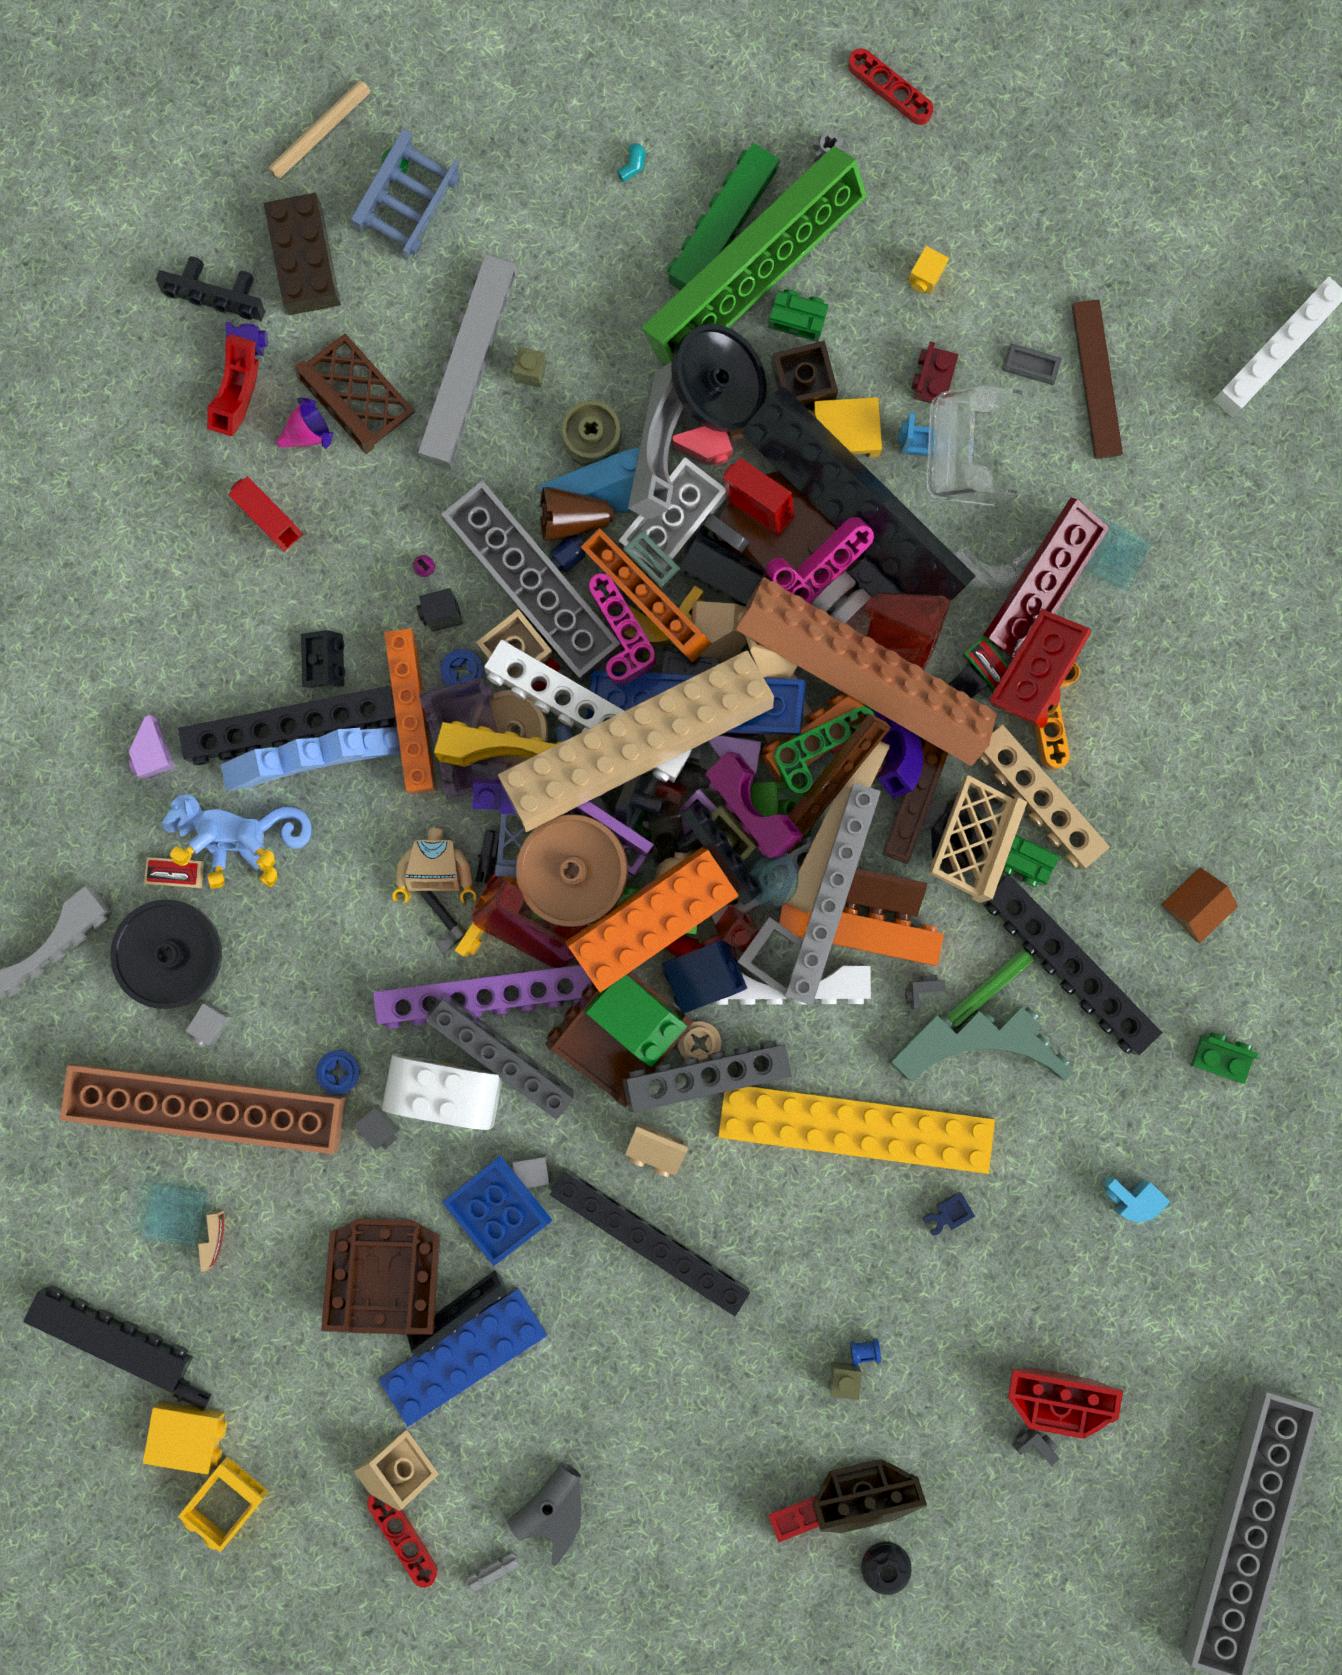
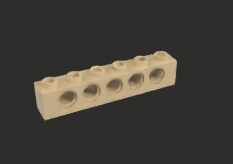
M1003 724L992 732L989 747L978 758L980 763L985 767L989 765L995 772L993 777L1002 787L1007 786L1013 792L1011 795L1013 799L1019 797L1027 801L1026 808L1031 813L1029 815L1030 820L1037 827L1040 828L1042 826L1047 831L1048 835L1046 837L1054 847H1061L1066 853L1064 858L1073 868L1078 867L1080 870L1086 869L1107 851L1110 846ZM999 752H1005L1009 755L1010 762L1008 765H1002L998 761ZM1017 772H1022L1027 776L1028 781L1025 786L1017 783ZM1036 792L1044 795L1045 803L1043 806H1038L1034 802L1033 797ZM1054 812L1059 813L1063 818V823L1060 827L1052 823L1051 817ZM1072 833L1078 834L1081 839L1078 847L1072 846L1069 841Z

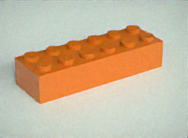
M701 847L617 905L608 914L568 939L565 943L597 990L602 992L739 895L709 850Z

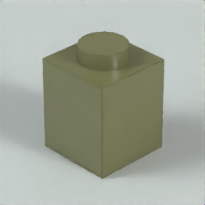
M518 347L513 368L515 382L541 388L547 364L545 352Z
M831 1362L829 1380L831 1397L859 1400L862 1375L859 1365L853 1366V1364Z

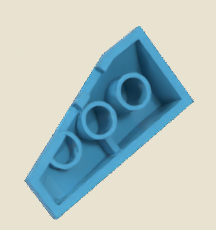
M637 447L611 455L539 485L540 493L543 487H553L608 500L609 506H613L614 512H634L628 509L640 449Z

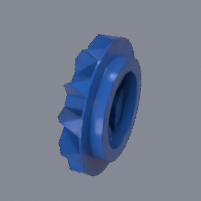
M457 649L445 656L441 663L440 674L443 682L454 691L467 692L475 688L482 679L483 665L480 658L474 652L466 649ZM465 660H467L466 669L472 675L463 674L462 678L458 681V672L451 667H461Z
M341 1050L325 1054L318 1062L316 1068V1078L319 1085L325 1091L332 1094H343L350 1091L357 1084L360 1075L358 1061L350 1053ZM339 1060L341 1069L349 1071V1073L342 1075L337 1084L336 1075L327 1073V1071L335 1069Z

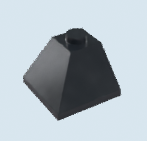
M953 806L931 828L933 859ZM967 809L960 810L958 817L962 827L972 824ZM975 811L978 821L983 820ZM985 822L980 823L985 839L991 837L993 832ZM974 827L964 830L969 845L979 842ZM958 833L952 834L949 841L953 851L963 848ZM981 845L971 848L975 860L984 853ZM965 851L955 854L960 869L970 866ZM949 857L942 859L940 868L946 874L953 873L954 870Z

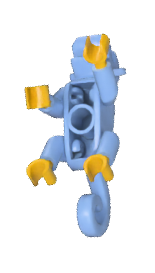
M189 794L177 796L170 803L171 810L167 812L166 817L161 822L163 830L169 833L179 830L180 836H185L192 830L196 831L197 836L187 843L188 847L184 850L176 846L171 851L170 857H172L171 860L176 864L184 866L188 864L192 853L197 854L203 848H206L213 855L212 869L216 870V872L207 874L210 889L219 888L225 884L222 870L226 867L227 851H240L241 856L257 872H263L259 877L260 881L266 886L272 887L277 881L278 876L276 869L272 867L275 863L273 853L270 850H264L262 845L264 842L263 832L283 819L297 820L302 827L300 835L293 837L291 834L294 831V825L291 822H287L282 827L281 837L287 847L298 849L304 847L309 842L312 831L308 816L296 807L288 806L275 809L258 821L257 819H244L220 809L202 811L195 797Z

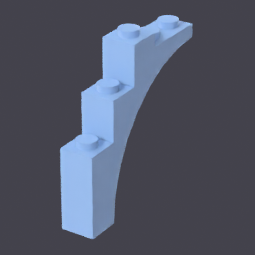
M397 727L360 730V728L337 729L319 738L295 739L280 747L254 749L221 764L226 791L248 789L285 776L336 764L399 755L401 751Z

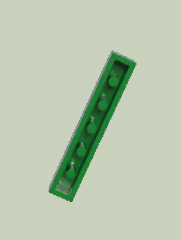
M755 143L751 144L748 151L744 149L737 160L738 166L734 172L729 171L723 182L724 188L721 193L716 192L709 204L710 210L706 216L702 214L695 225L697 230L692 237L688 236L681 247L683 252L678 259L674 258L667 269L671 285L682 290L688 282L699 274L707 264L734 240L778 171L780 160L778 157Z

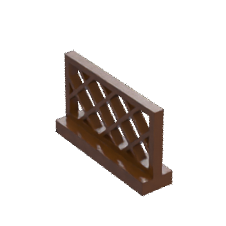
M343 334L309 361L305 362L303 360L295 366L297 378L365 454L374 449V444L415 413L408 402L346 334ZM346 344L352 351L351 359L336 357V350ZM320 362L331 363V373H319L314 366ZM335 363L349 364L350 375H335ZM354 365L366 366L369 370L368 378L354 377ZM333 381L349 382L348 393L336 392L333 389ZM352 382L368 384L367 395L351 394ZM371 384L383 385L386 389V397L370 396ZM351 400L366 401L365 413L354 412L350 408ZM369 403H385L384 415L369 413ZM388 403L400 404L405 411L399 416L388 415ZM368 419L383 420V428L376 434H373L368 428Z

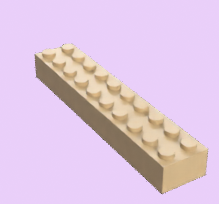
M747 650L498 774V777L525 831L528 832L772 709L774 695Z

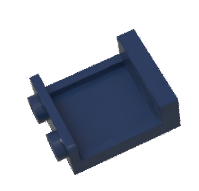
M728 938L662 963L665 977L670 982L674 993L675 1003L680 1008L682 1014L748 989Z

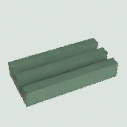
M643 530L623 548V552L660 589L680 571V568ZM641 539L671 568L669 572L638 543ZM633 547L664 576L662 579L631 550Z

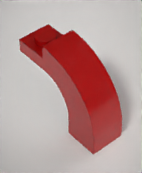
M229 334L226 338L224 375L217 395L207 406V429L233 437L242 424L255 388L259 360L255 359V341Z

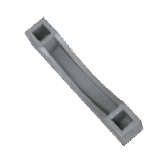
M672 361L655 371L628 505V509L648 520L669 510L674 487L668 473V452L674 428L684 406L680 402L673 385Z
M84 886L63 903L54 931L34 954L20 963L0 969V1000L6 996L12 997L23 988L21 984L28 978L33 980L44 972L42 967L49 962L55 963L66 954L64 950L70 945L77 946L87 938L85 934L92 928L96 930L108 922L107 916L112 911L94 887Z

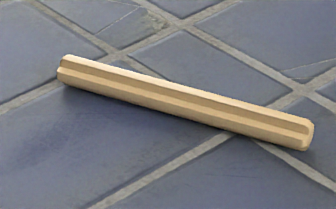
M358 81L269 166L270 172L276 178H282L370 94L369 87L364 82Z

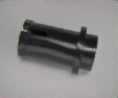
M181 1381L173 1397L177 1398L179 1403L182 1400L204 1411L212 1394L189 1385L190 1381L186 1383Z

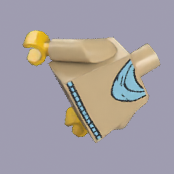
M429 829L428 839L416 840L412 849L407 850L397 863L396 885L398 889L392 894V899L395 902L398 901L399 892L405 894L404 903H407L411 899L410 891H460V886L463 887L460 895L461 902L465 904L463 895L466 892L473 894L475 902L477 894L471 888L473 880L470 864L462 851L454 848L453 841L444 840V831L442 829Z

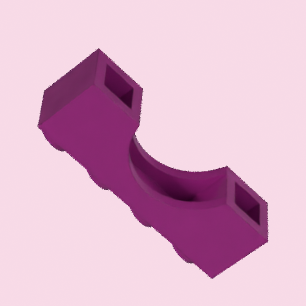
M727 752L705 773L710 779L709 784L711 788L723 796L726 800L725 805L727 809L739 817L742 821V828L747 834L753 835L758 842V849L765 856L781 858L803 837V834L788 815L775 814L766 817L758 812L752 803L750 794L751 783L755 773L739 753Z

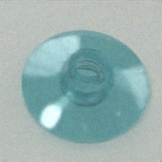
M763 855L755 862L750 872V875L757 879L759 888L762 891L755 899L766 907H780L789 902L796 892L798 872L793 861L786 855H783L781 858ZM770 875L771 881L768 883V882H767V879H768V876Z

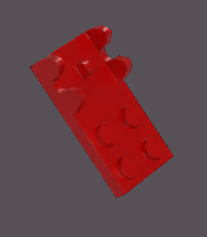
M1041 609L989 700L991 706L1033 723L1039 728L1045 727L1048 721L1047 710L1050 705H1058L1061 696L1059 688L1092 633L1090 628Z

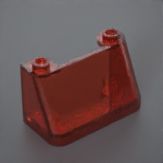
M879 592L877 596L872 595L865 608L869 612L868 618L871 619L866 637L872 638L879 645L896 652L903 659L925 670L936 648L952 600L942 595Z
M493 874L473 909L472 921L474 925L550 967L561 968L574 960L575 956L565 942L589 925L576 927L555 925L553 931L548 930L518 913L524 901L521 890Z

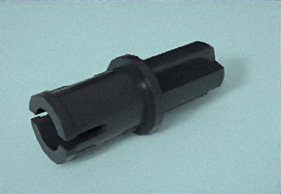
M485 831L481 854L477 856L480 859L475 878L476 882L492 884L500 832Z

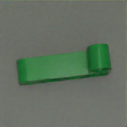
M867 707L850 709L798 736L778 744L772 751V759L785 787L795 793H803L809 790L812 785V776L805 761L847 741L860 725L855 724L849 727L847 722L856 720L858 714L865 715V718L869 713L874 716L872 710ZM833 724L841 727L842 733L838 739L830 736L829 729ZM808 736H813L817 740V747L813 751H808L805 748L804 742ZM783 748H788L792 752V759L789 763H783L780 760L779 755ZM795 773H800L804 777V784L800 788H795L792 785L791 779Z

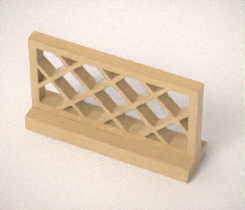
M969 775L964 776L929 874L970 894L971 899L979 903L993 899L1027 801L1019 797L1013 799ZM969 786L977 789L981 800L971 803L967 793ZM995 798L1003 802L1000 813L994 815L989 799ZM982 802L988 818L978 821L973 805ZM967 809L972 824L962 827L958 816L960 810ZM989 820L993 833L991 837L985 839L980 823ZM974 827L979 842L969 845L964 830ZM954 833H958L963 848L953 851L949 841ZM981 845L984 852L983 861L976 863L971 850L972 847ZM965 851L970 866L960 869L955 854ZM949 857L954 870L951 874H946L939 870L942 859ZM972 869L976 879L973 887L966 884L962 872Z

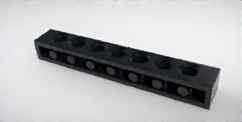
M385 686L180 727L178 731L183 759L193 762V765H204L210 763V758L219 757L220 760L236 758L235 753L245 751L247 753L254 749L270 746L272 748L280 747L295 739L320 737L337 729L360 728V730H365L367 727L378 725V728L392 727L396 721L392 687ZM368 705H375V714L372 717H364V708ZM342 710H348V720L339 723L337 720L338 713ZM316 715H321L323 718L321 726L312 728V718ZM295 720L296 729L292 733H286V723ZM269 726V735L266 738L260 739V728ZM242 731V741L234 744L232 741L234 733ZM215 736L217 740L215 747L207 749V739Z
M1010 875L1004 876L999 881L993 899L985 901V909L994 917L999 915L1005 922L1003 927L1012 936L1017 934L1024 941L1021 944L1022 947L1032 956L1036 954L1043 961L1040 965L1051 976L1056 974L1061 979L1060 986L1069 995L1074 993L1081 1000L1078 1003L1079 1006L1087 1014L1091 1015L1093 1013L1100 1020L1097 1024L1108 1035L1113 1033L1118 1038L1117 1045L1126 1054L1132 1053L1140 1056L1163 1032ZM1010 900L1018 904V912L1014 916L1010 915L1006 909L1007 903ZM1029 920H1033L1037 924V931L1033 935L1028 934L1025 928ZM1049 939L1053 940L1056 944V950L1051 955L1044 948L1046 941ZM1068 959H1071L1075 964V970L1071 974H1067L1064 970V963ZM1086 979L1092 980L1094 984V989L1089 994L1083 990V983ZM1108 998L1112 1001L1113 1008L1111 1012L1106 1014L1102 1009V1003ZM1126 1018L1132 1023V1028L1128 1033H1124L1121 1029V1023Z
M565 1169L552 1189L550 1196L734 1317L749 1296V1287L569 1169Z

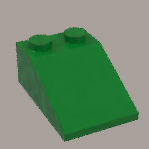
M628 974L603 990L585 1010L586 1014L650 1067L654 1065L687 1028L685 1022L672 1008Z

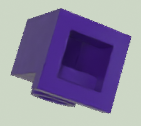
M226 322V338L229 334L255 341V356H264V347L268 346L266 330H260L258 326L245 323L239 325V327H234L231 322Z

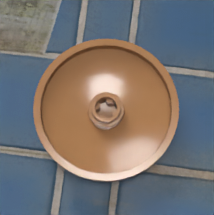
M562 815L536 827L524 841L517 859V883L524 901L539 917L556 925L584 926L608 914L621 899L628 878L627 858L619 839L604 824L582 815Z

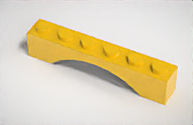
M453 721L452 724L442 723L434 753L439 762L466 767L477 761L498 756H516L530 759L562 742L552 744L539 737L527 739L513 732L506 731L504 734H501L487 727L479 726L476 729L468 727L462 722Z

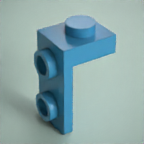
M910 412L907 420H902L901 428L898 430L897 445H901V454L932 457L934 454L936 428L914 426L915 413Z

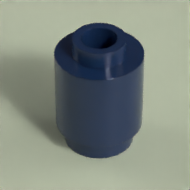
M578 535L569 536L550 552L552 557L550 561L560 572L564 570L568 573L586 557V552L581 548L584 544L583 540Z

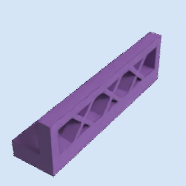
M589 801L570 810L569 815H573V811H575L579 815L592 818L604 824L625 845L623 846L624 850L632 849L640 855L633 867L628 865V873L634 876L652 849L653 843Z

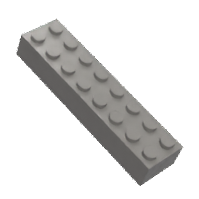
M483 480L441 514L445 523L580 683L589 677L592 671H596L621 650V643Z

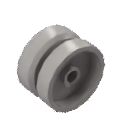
M845 571L827 586L811 605L826 611L831 617L849 625L870 603L873 597L864 589H858L847 597L854 588L856 581Z

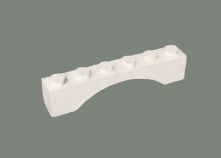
M1328 277L1213 401L1233 418L1342 302V288L1333 279Z
M840 966L833 973L820 980L815 999H820V1004H837V999H848V1004H864V999H871L870 966ZM742 973L748 989L713 1002L712 1005H728V999H739L740 1005L755 1004V999H766V1004H782V999L787 998L769 985L759 983ZM793 999V1004H806Z

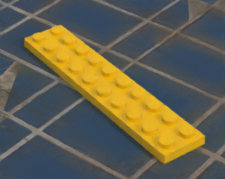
M749 1086L724 1092L718 1138L989 1174L995 1119Z

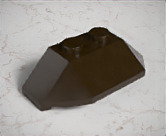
M880 1459L829 1471L812 1505L820 1532L845 1533L895 1521L926 1507L927 1503L917 1476L909 1474L901 1468Z

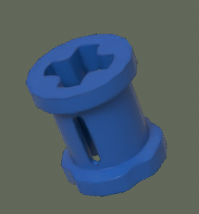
M873 1338V1341L850 1342L853 1366L875 1361L877 1364L881 1363L878 1338Z

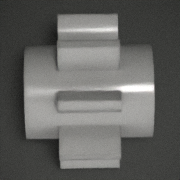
M833 130L825 135L821 132L819 134V142L813 141L812 149L816 151L814 160H819L833 146L845 152V148L840 147L843 144L844 138H838Z

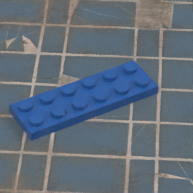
M519 1288L480 1312L475 1318L467 1321L455 1333L436 1344L429 1352L424 1353L419 1358L414 1355L380 1377L379 1382L407 1427H409L545 1338L547 1332Z

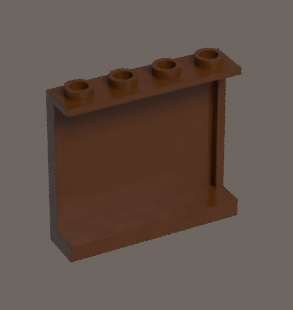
M629 972L628 975L672 1008L687 1025V1028L652 1067L631 1053L586 1014V1008L601 993L592 983L585 987L581 994L582 998L577 1005H572L566 1011L565 1019L560 1026H555L547 1036L548 1041L545 1043L551 1052H555L610 1094L624 1108L627 1106V1100L622 1079L628 1078L631 1071L645 1069V1073L654 1072L656 1070L655 1066L660 1065L693 1023L691 1019L682 1014L679 1009L632 972Z

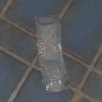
M1035 544L1031 545L1015 560L1003 566H990L982 563L966 545L954 555L976 575L965 589L981 594H997L1011 590L1023 573L1021 569L1025 570L1038 548Z

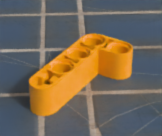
M1074 662L1070 669V680H1064L1060 688L1070 686L1079 678L1080 668L1076 662ZM1059 703L1056 706L1050 705V709L1047 711L1048 721L1046 725H1051L1055 729V736L1053 738L1048 737L1044 733V727L1039 728L1033 724L1042 765L1048 770H1057L1065 766L1070 759ZM1056 741L1058 742V744L1055 746L1051 745L1047 747V744H1051ZM1053 753L1060 755V759L1058 761L1051 760L1050 755Z

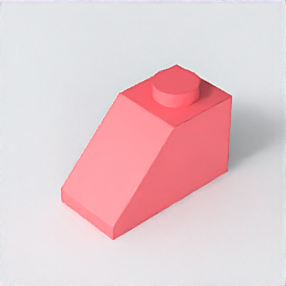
M702 426L672 436L674 449L706 465L713 463L714 466H719L729 461L728 458L732 457L733 449L727 432H719Z

